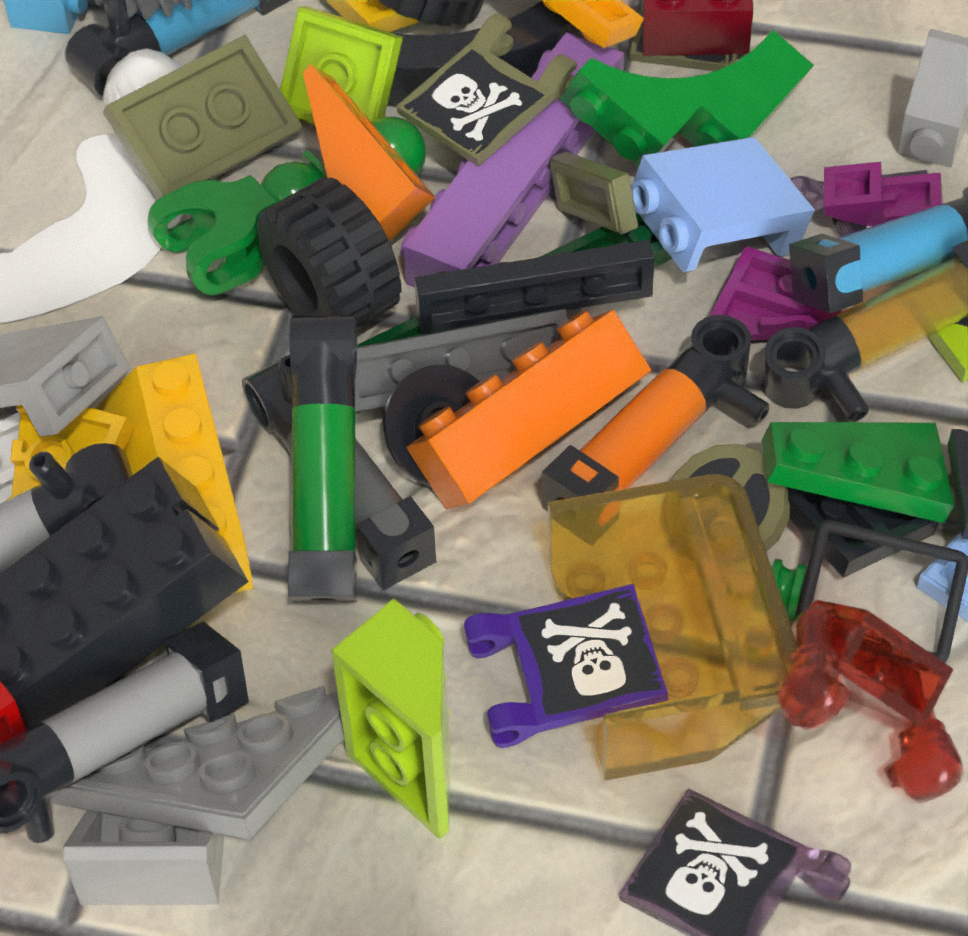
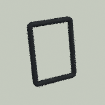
M825 520L816 529L795 625L801 633L932 666L943 665L947 662L951 651L968 574V556L959 550L838 521ZM829 533L956 563L936 653L808 622Z

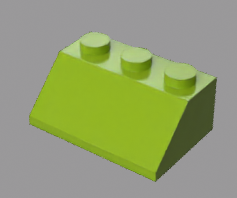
M393 598L331 650L346 754L438 839H441L449 831L450 804L449 709L447 706V676L445 673L443 648L445 642L442 633L431 619L422 613L413 615Z

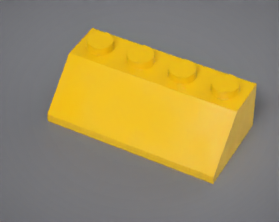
M196 353L136 366L95 409L127 417L134 426V430L125 448L133 475L155 458L160 457L197 488L219 527V530L216 532L225 538L249 581L234 593L254 589L246 544Z

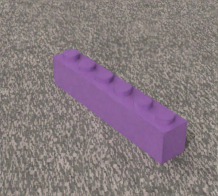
M566 32L553 50L548 49L544 52L539 61L537 71L531 78L538 82L548 64L559 54L566 55L577 62V69L571 73L574 76L591 57L624 71V53L610 47L603 49L585 38ZM556 99L479 167L463 158L457 176L446 190L441 189L437 192L428 214L418 227H411L403 239L400 254L404 258L406 284L415 288L414 277L499 263L554 188L550 158L564 152L578 155L595 130L590 125L580 121L560 99Z

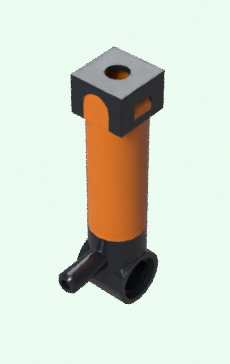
M713 315L699 321L692 330L691 343L580 450L570 444L542 471V508L588 540H591L617 514L618 499L718 400L754 423L763 421L769 412V403L743 388L747 379L751 334L748 327L740 320L727 315Z

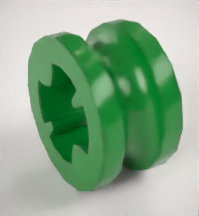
M774 559L763 605V615L771 616L773 612L781 611L786 615V620L795 621L807 565L798 564L796 568L789 569L784 566L783 560Z

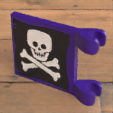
M634 584L511 614H475L468 617L464 622L469 652L473 657L485 658L492 656L515 643L531 703L505 702L491 706L488 710L487 717L492 740L499 748L517 745L542 731L668 700V692Z

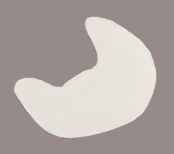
M104 134L93 136L82 141L77 147L75 154L76 162L83 176L86 190L85 200L81 208L72 216L52 224L31 237L14 251L0 253V323H9L42 315L112 288L143 269L162 248L150 234L147 225L150 207L157 199L117 135ZM184 214L173 218L167 228L170 229L177 226Z

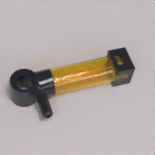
M968 240L952 247L950 260L881 292L862 303L854 305L807 329L789 327L779 330L772 335L765 345L762 386L766 396L774 404L783 408L798 409L808 406L816 400L821 388L826 386L849 421H859L868 414L869 406L849 378V374L968 317ZM798 365L805 370L792 372L784 369L783 366Z

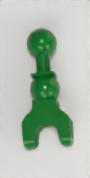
M381 117L372 121L373 125L418 176L426 160V145L420 131L412 123L399 117ZM308 150L301 154L303 163L292 161L276 165L266 174L261 184L252 175L232 182L204 180L189 183L162 196L153 203L148 213V230L164 249L174 253L188 250L186 253L187 275L201 292L207 295L221 294L256 278L265 266L258 239L257 220L260 218L259 214L318 179L327 178L325 166ZM187 214L192 216L173 228H167L173 218L178 215ZM223 258L216 269L207 272L212 262Z

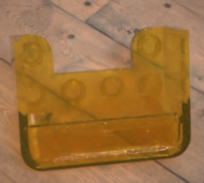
M708 474L548 502V563L556 592L565 601L634 584L668 692L667 701L604 714V721L599 726L597 732L596 748L605 781L710 761L795 699L801 685L803 673L802 659L748 495L739 482L725 475Z

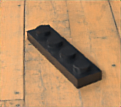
M650 241L619 243L601 248L556 253L550 256L513 262H499L493 265L456 271H442L431 275L414 277L416 310L420 332L424 334L555 309L572 310L652 297L655 256Z

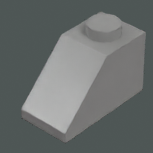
M930 29L905 111L898 154L951 168L968 125V38Z

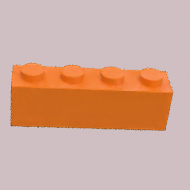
M614 309L591 317L588 310L576 314L557 328L561 336L560 339L547 348L541 341L524 350L511 360L516 370L500 380L497 374L485 378L465 393L470 400L468 404L455 413L448 406L418 426L423 435L406 448L445 509L470 504L652 371Z

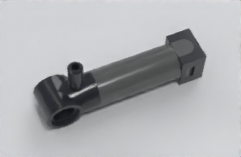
M290 355L281 358V360L243 378L242 388L248 405L259 424L268 432L274 430L292 454V376ZM355 438V541L359 545L360 561L382 591L437 562L434 525L411 496L404 500L401 498Z

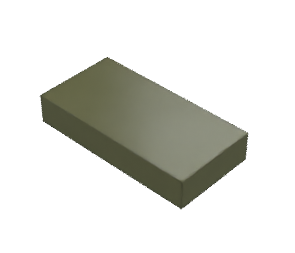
M564 152L550 158L551 173L559 210L619 234H624L638 228L629 173L569 152Z

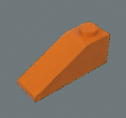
M310 64L303 71V76L327 179L332 177L337 179L342 185L345 184L374 214L390 242L436 197L332 76Z

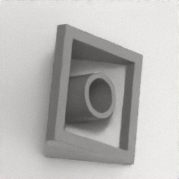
M87 810L63 846V861L80 905H219L224 835Z

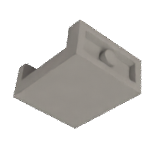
M94 317L2 335L0 337V417L13 406L23 405L39 436L58 434L131 368L104 317Z

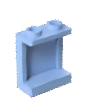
M755 137L643 155L631 186L635 211L644 220L682 272L696 270L702 252L708 246L759 236L765 239L777 256L788 255L789 244L803 239L815 211Z

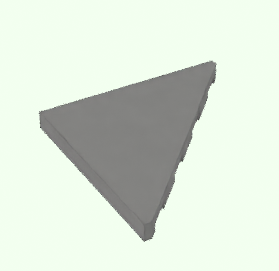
M321 686L276 700L274 702L276 711L257 715L238 723L235 715L231 714L219 718L212 723L206 722L184 729L186 738L184 740L168 743L146 751L143 744L47 797L48 803L251 839L344 739L338 692L326 695L325 687Z

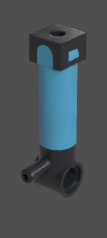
M103 0L108 27L105 28L100 24H90L75 32L66 46L65 60L69 67L97 94L103 97L107 76L112 68L130 52L147 48L169 56L252 9H255L264 16L291 0H192V9L187 10L179 3L174 5L171 16L166 17L162 8L154 11L149 20L144 19L140 10L129 18L125 0Z
M968 187L962 191V198L845 236L835 238L821 233L790 243L789 254L793 300L827 313H833L864 302L863 292L948 264L952 247L968 240Z

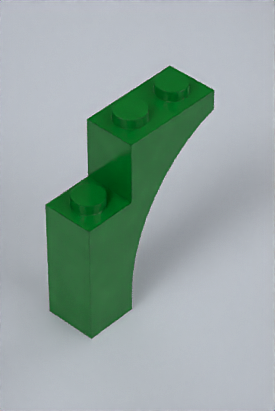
M772 30L758 46L735 63L707 74L685 78H660L629 73L591 57L578 70L560 100L572 110L573 114L580 121L590 125L614 146V149L621 157L631 161L639 168L643 155L664 152L680 134L690 141L694 147L751 138L790 96L814 65L775 30Z

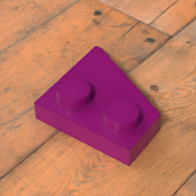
M745 246L710 316L727 315L736 318L748 327L751 340H769L772 335L785 328L799 327L807 329L832 316H837L842 320L847 308L827 313L794 301L790 260Z

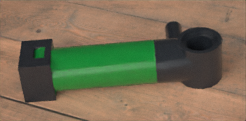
M291 316L289 346L292 376L291 551H288V597L293 602H357V557L355 555L356 316Z

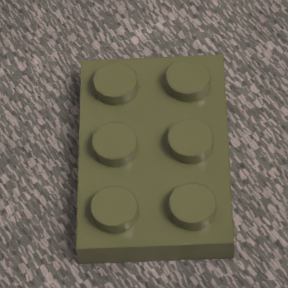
M246 34L106 105L103 111L106 119L157 200L189 183L214 180L298 135L303 129V126Z

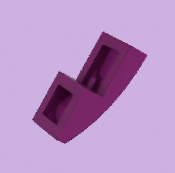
M881 161L824 167V214L842 221L872 227L943 204L941 172L883 178Z

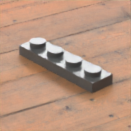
M566 309L549 310L357 347L355 412L386 406L391 392L404 377L415 370L431 365H449L460 368L473 375L480 382L493 374H497L500 380L516 370L511 360L518 354L541 341L547 348L561 338L557 328L567 321Z

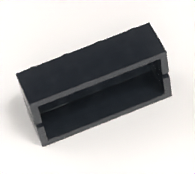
M160 457L155 458L0 573V681L15 699L26 729L99 692L165 644L166 640L176 636L249 582L225 538L216 532L219 530V527L197 488Z

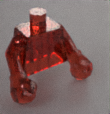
M816 600L808 609L800 613L792 624L790 644L786 650V659L790 662V669L783 679L778 694L781 708L787 720L793 726L801 727L805 730H816L830 722L840 712L847 700L902 721L904 730L898 734L901 755L883 768L891 788H902L911 799L918 803L936 799L955 789L961 783L964 776L963 762L952 737L947 733L945 724L936 719L934 707L954 669L869 610Z

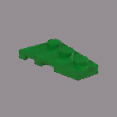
M770 422L761 440L767 483L940 523L946 521L955 506L936 423Z

